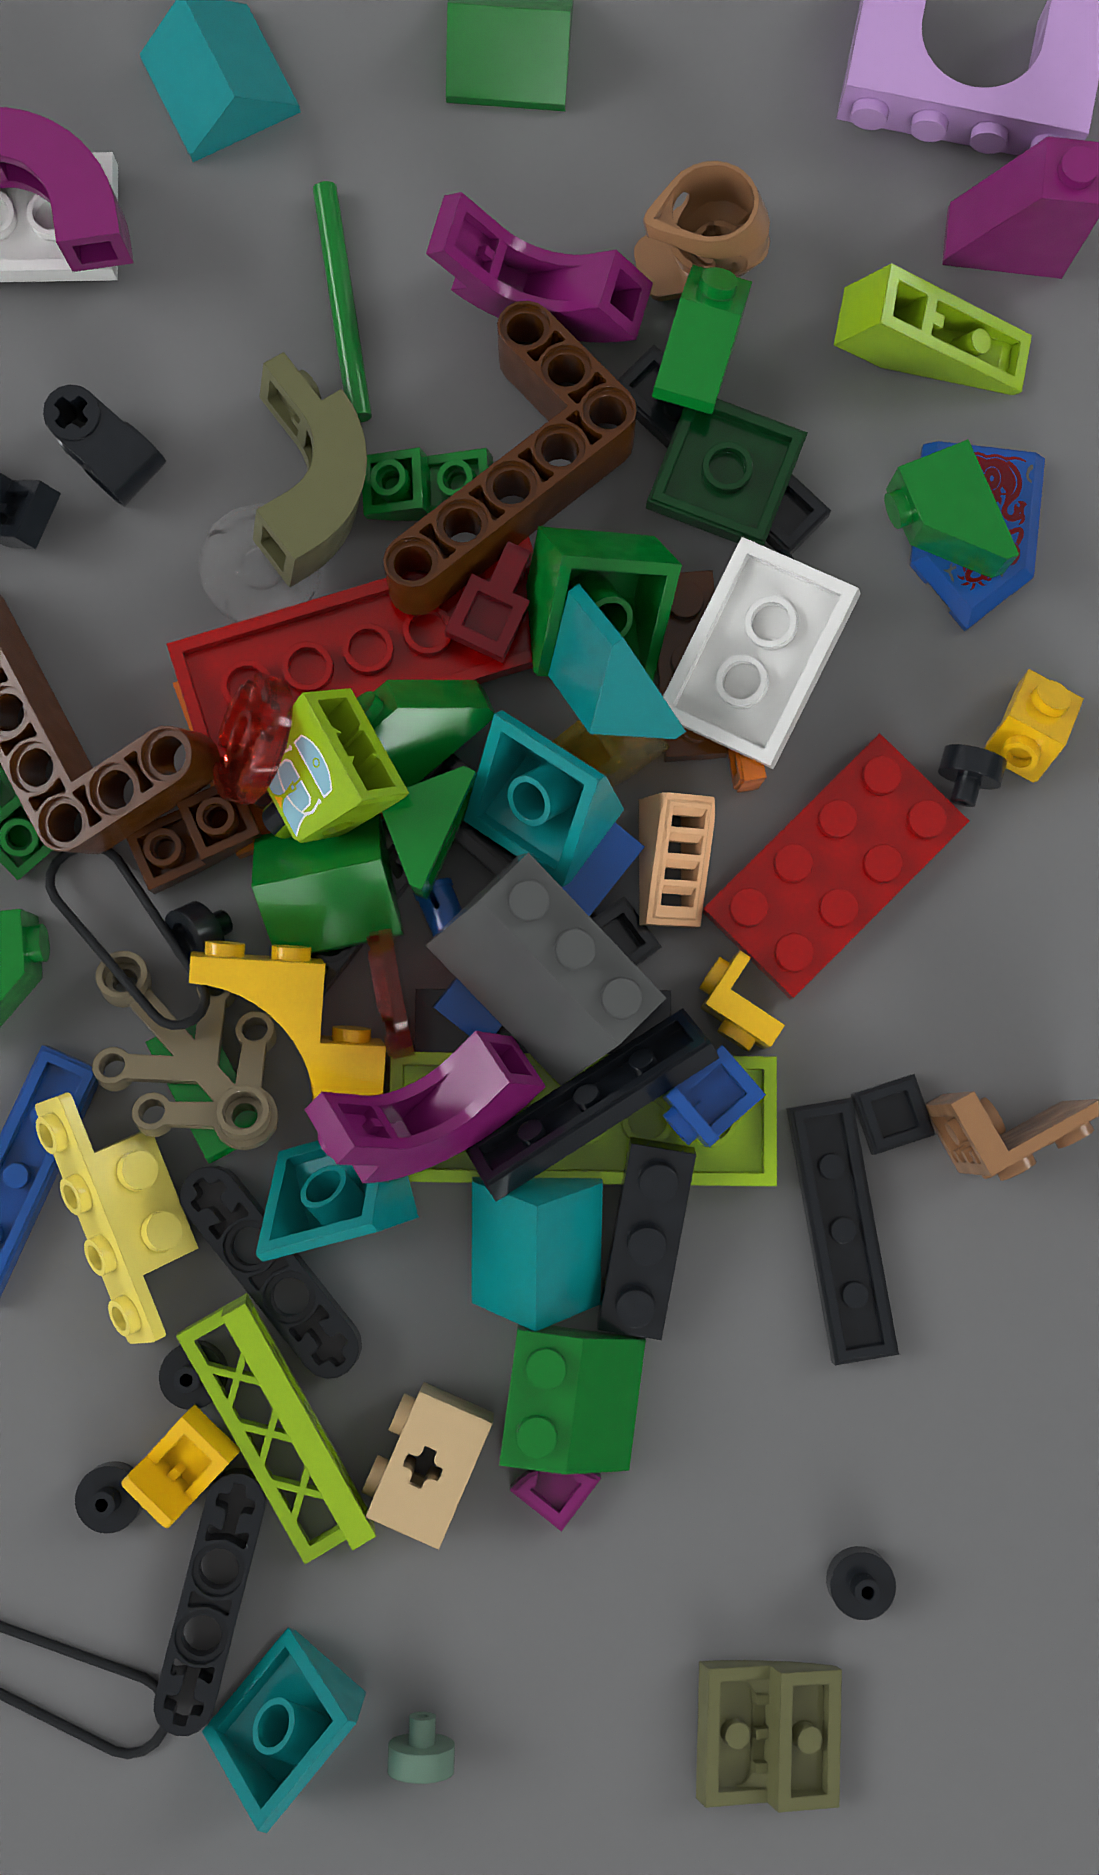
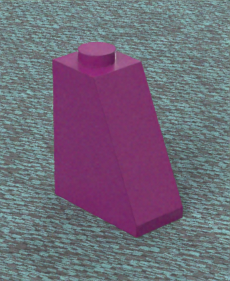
M1047 136L951 201L947 210L942 265L1062 279L1099 219V142Z

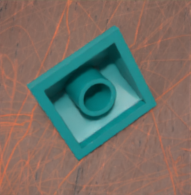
M175 0L139 54L192 162L198 161L301 112L300 106L247 4L228 0Z
M580 584L569 590L548 676L589 734L677 739L684 734L686 730L625 639Z
M501 710L493 716L464 821L516 856L530 853L560 886L564 887L572 881L624 811V808L604 774Z
M318 1140L279 1151L256 1249L257 1257L264 1262L379 1232L419 1218L409 1177L405 1176L377 1183H362L352 1165H337L334 1159L324 1152Z
M472 1177V1303L535 1332L600 1305L603 1179L532 1178L503 1198L495 1201L481 1177Z
M289 1627L202 1731L257 1831L267 1833L356 1725L366 1695L365 1690L300 1633Z

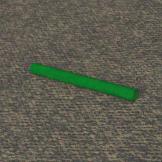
M322 181L313 186V194L342 386L361 423L370 420L372 414L338 191L335 183Z

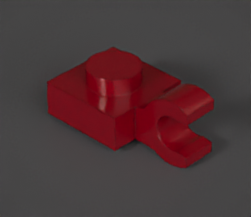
M508 541L490 581L471 574L445 629V637L503 663L530 607V600L515 594V592L521 585L530 566L531 560L529 558L532 552Z

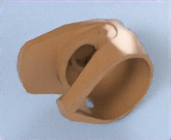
M706 161L694 164L681 171L646 211L643 218L646 235L635 245L634 258L636 268L653 282L650 297L657 301H667L681 297L692 265L704 268H723L739 278L760 264L768 255L770 246L768 210L753 180L739 167L721 161ZM683 192L688 193L683 204L673 211L675 201Z

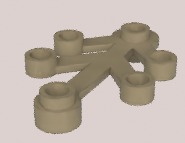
M117 951L109 954L129 978L137 979L136 987L164 1018L177 1020L150 990L152 986L151 974L144 960L139 955L130 951ZM101 961L96 970V983L106 1001L116 1007H130L172 1056L128 1054L125 1050L118 1047L105 1048L95 1056L92 1063V1071L99 1084L109 1091L123 1090L132 1082L199 1085L213 1101L169 1102L160 1093H146L140 1096L132 1107V1118L140 1132L149 1137H159L169 1132L171 1128L213 1129L224 1144L238 1150L254 1149L266 1143L274 1134L279 1121L278 1108L273 1097L262 1089L266 1053L273 1048L277 1040V1032L271 1017L261 1011H251L244 1014L238 1020L235 1032L242 1048L236 1083L234 1084L220 1069L219 1062L226 1008L234 1003L236 994L225 990L219 996H210L209 1008L205 1016L197 1023L194 1039L186 1029L170 1030L160 1027L155 1023L128 991L119 992L116 990L119 980ZM196 986V991L200 999V993ZM262 1025L268 1029L266 1035L260 1040L251 1041L245 1038L247 1030L252 1026ZM114 1061L125 1063V1067L119 1075L115 1077L103 1075L104 1069L109 1063ZM160 1106L165 1109L163 1117L156 1123L149 1124L143 1121V1115L149 1108ZM250 1110L258 1114L256 1122L250 1127L240 1128L235 1125L236 1117L243 1111Z

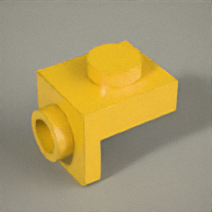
M1028 669L1017 684L1000 725L989 738L984 749L1004 757L1007 760L1006 768L1031 782H1037L1066 746L1084 698L1067 690L1062 684L1049 680Z
M740 950L733 956L730 962L719 956L699 986V989L708 994L700 1008L722 1022L717 1030L719 1034L749 1052L754 1044L762 1049L771 1047L785 1025L731 990L751 958Z
M194 1404L147 1456L121 1481V1485L161 1526L169 1528L239 1454L240 1449Z

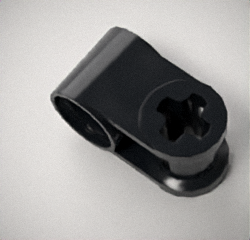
M71 384L61 386L51 392L44 402L43 417L45 424L57 438L60 446L66 454L84 469L96 484L121 506L125 507L166 463L163 455L144 435L128 422H123L84 387ZM77 418L86 424L79 428L71 422Z

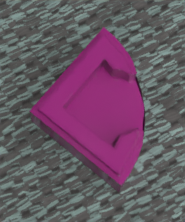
M527 1470L510 1485V1491L562 1532L599 1483L601 1474L565 1475Z

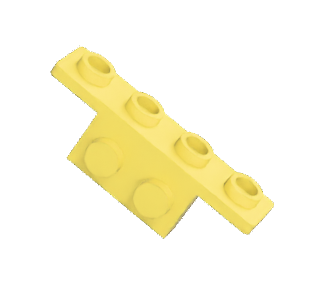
M69 1092L35 1104V1110L38 1115L36 1120L38 1138L44 1149L54 1155L63 1178L60 1181L62 1198L67 1208L79 1218L87 1238L84 1243L87 1261L97 1275L102 1276L111 1299L108 1304V1311L114 1327L122 1336L126 1337L130 1344L153 1343L165 1337V1329L143 1275L198 1249V1246L155 1137H149L138 1132L94 1151L73 1097Z

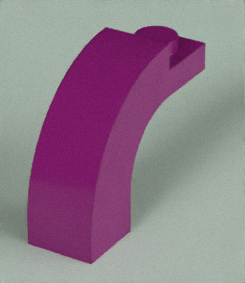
M0 107V188L24 189L41 196L51 204L56 243L72 272L133 264L131 240L123 211L107 176L92 152L69 130L48 118L21 109Z
M462 192L444 195L426 251L430 258L455 277L451 290L477 308L499 318L501 312L515 302H536L545 307L581 342L609 343L636 340L653 286V282L617 250L573 255L549 251L527 243L503 228Z
M475 1031L436 1069L403 1088L372 1096L321 1092L304 1110L318 1132V1142L324 1152L334 1159L337 1165H352L362 1183H377L420 1172L463 1152L504 1125L546 1086L513 1036Z

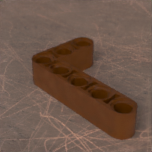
M518 301L507 306L501 312L497 322L500 369L504 376L548 422L394 539L386 548L383 562L390 599L395 607L403 613L414 616L425 615L438 608L467 585L471 574L479 576L497 562L508 541L516 545L520 544L534 533L538 526H543L625 462L632 453L637 413L634 398L539 303ZM520 342H531V343H533V344L521 345V344H518V343H520ZM569 382L575 385L564 387L557 384ZM609 423L616 425L617 427L613 429H604L598 427L597 425ZM563 459L571 463L566 466H555L549 462ZM507 496H518L524 499L516 504L500 501ZM467 532L476 535V538L468 542H458L451 539L459 533ZM411 570H422L428 573L424 578L415 581L401 578Z
M0 595V764L38 837L45 846L54 851L100 854L177 806V802L194 795L215 779L220 768V754L217 745L212 739L202 733L163 725L151 729L93 768L9 607ZM23 706L24 718L21 724L19 725L18 714L21 707ZM183 744L186 752L185 762L177 772L174 766V755ZM52 759L53 773L47 781L46 767ZM131 779L134 786L133 796L130 802L126 804L123 796L124 788ZM80 813L82 817V829L79 835L76 836L74 831V821L77 815Z

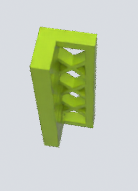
M248 1293L179 1331L176 1335L196 1373H198L200 1380L304 1564L309 1563L347 1540L353 1551L375 1538L374 1521L365 1517L368 1512L366 1503ZM225 1324L241 1352L237 1367L233 1368L210 1362L197 1339ZM245 1362H247L252 1372L243 1370ZM217 1375L233 1379L229 1394L225 1391ZM240 1381L261 1387L272 1407L268 1425L243 1419L238 1414L233 1404ZM278 1419L283 1428L276 1427ZM249 1432L264 1436L260 1451ZM272 1438L293 1444L304 1464L300 1481L273 1475L265 1461ZM310 1476H311L313 1482L315 1483V1485L308 1483V1480H309V1477H310ZM281 1489L296 1493L292 1508ZM304 1495L323 1499L337 1522V1525L312 1540H309L298 1520Z

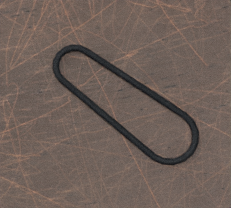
M112 848L102 852L101 854L106 855L115 863L189 974L190 958L123 858ZM61 851L52 860L46 871L45 888L52 903L155 1023L160 1027L170 1030H182L197 1024L205 1016L210 1005V991L207 985L195 984L200 993V1004L190 1017L183 1020L164 1018L59 896L55 887V875L65 860L77 854Z
M0 1621L1 1633L143 1683L156 1694L158 1681L147 1673ZM0 1688L1 1701L114 1757L132 1759L145 1756L157 1748L168 1733L160 1726L153 1738L142 1746L134 1748L115 1746Z

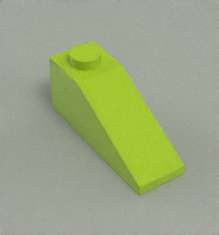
M891 263L844 287L834 346L880 368L1008 395H1016L1022 392L1032 335Z

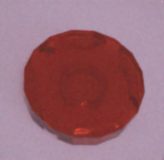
M263 672L255 674L254 682L247 680L241 685L227 707L217 737L219 739L218 746L226 748L224 764L215 762V765H213L215 788L225 800L242 805L254 804L267 791L279 769L288 743L293 712V698L290 685L281 678Z
M390 928L369 932V936H367L370 948L368 956L378 1012L381 1014L382 1022H385L387 1034L384 1036L388 1056L392 1057L393 1060L416 1056L409 1008L393 930Z

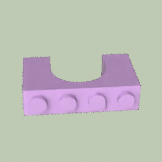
M860 0L836 119L852 122L857 127L865 130H878L882 128L912 134L916 139L925 142L942 140L967 145L985 154L1002 152L1019 156L1047 136L1085 140L1087 138L1099 82V0H1047L1037 22L1028 71L1014 81L996 87H974L962 84L948 77L934 64L927 53L922 37V19L926 0Z

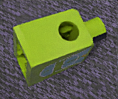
M351 688L303 692L297 698L257 762V772L273 800L262 812L264 825L273 835L284 839L292 837L300 843L344 835L404 799L409 794Z

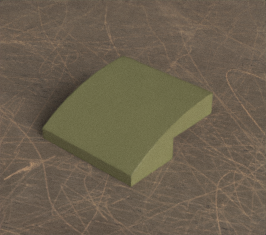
M699 1661L696 1799L705 1808L768 1803L778 1813L839 1808L842 1670L834 1665L792 1661Z

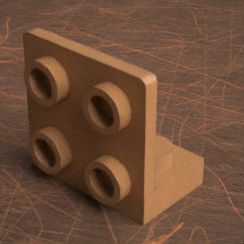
M975 1091L942 1094L925 1104L932 1126L958 1172L982 1175L984 1179L998 1175L1001 1181L1015 1177L1034 1166L1037 1161L1032 1153L1053 1143L1058 1148H1064L1090 1135L1094 1131L1090 1121L1099 1116V1099L1061 1101L1005 1132L1003 1120L994 1105L986 1097L979 1100Z

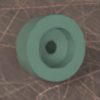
M411 1713L409 1715V1733L396 1736L389 1741L387 1773L391 1778L406 1783L428 1784L444 1781L453 1776L455 1742L445 1735L435 1733L436 1715L434 1713Z

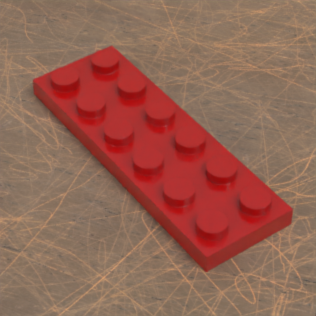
M527 537L518 546L532 552L529 558L531 560L533 547L530 538ZM498 561L481 573L479 577L490 581ZM530 566L521 585L515 592V594L526 599V584ZM411 570L401 578L415 581L424 578L428 573L422 570ZM386 578L186 637L166 645L193 731L202 733L212 739L217 745L220 754V764L244 757L255 747L269 744L297 698L303 692L351 688L357 698L365 692H374L387 680H476L479 684L533 668L528 611L503 663L445 637V629L465 587L435 610L425 615L414 616L403 613L395 607L390 599Z

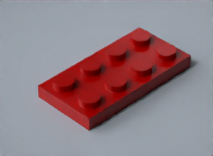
M879 733L703 908L702 913L742 952L750 956V960L791 1000L970 820Z

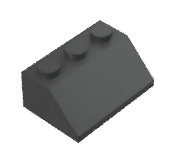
M530 853L518 855L425 945L559 1085H563L620 1045L666 999L658 988Z

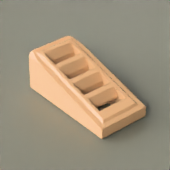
M662 792L639 799V842L645 846L639 854V925L698 928L701 926L715 822V797ZM672 816H680L681 827L671 826ZM669 842L681 843V854L668 853ZM665 869H681V880L664 879ZM662 894L681 895V906L661 905Z

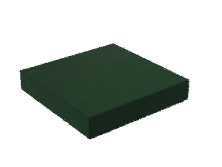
M718 398L712 415L684 407L647 499L646 509L735 543H739L741 537H744L764 546L808 432Z

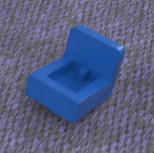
M723 1045L716 1049L719 1059L662 1096L671 1107L662 1116L687 1145L698 1139L703 1146L711 1147L720 1139L719 1136L766 1095Z

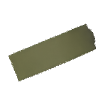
M282 352L263 363L259 398L301 451L306 463L307 472L293 488L256 509L252 540L290 588L323 567L336 554L349 535L355 521L366 476L367 452L360 420L344 391L340 389L321 400L319 389L313 378L304 370L298 371L287 355Z

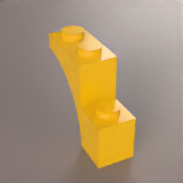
M205 941V952H191L189 983L208 985L239 995L268 1013L286 1031L302 1055L310 1077L312 1101L321 1092L369 1096L383 1094L386 1045L381 1038H371V1028L337 1025L332 1026V1036L321 1035L325 963L322 959L311 958V947L272 945L271 956L245 954V943Z

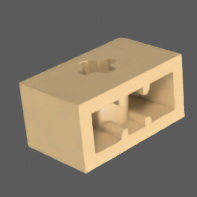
M423 1382L417 1398L404 1393L388 1430L400 1436L390 1460L377 1455L361 1492L373 1497L365 1517L439 1550L491 1429L494 1413L426 1382ZM426 1446L436 1451L434 1464L438 1467L431 1466L424 1476L414 1471L416 1459L413 1456H419Z

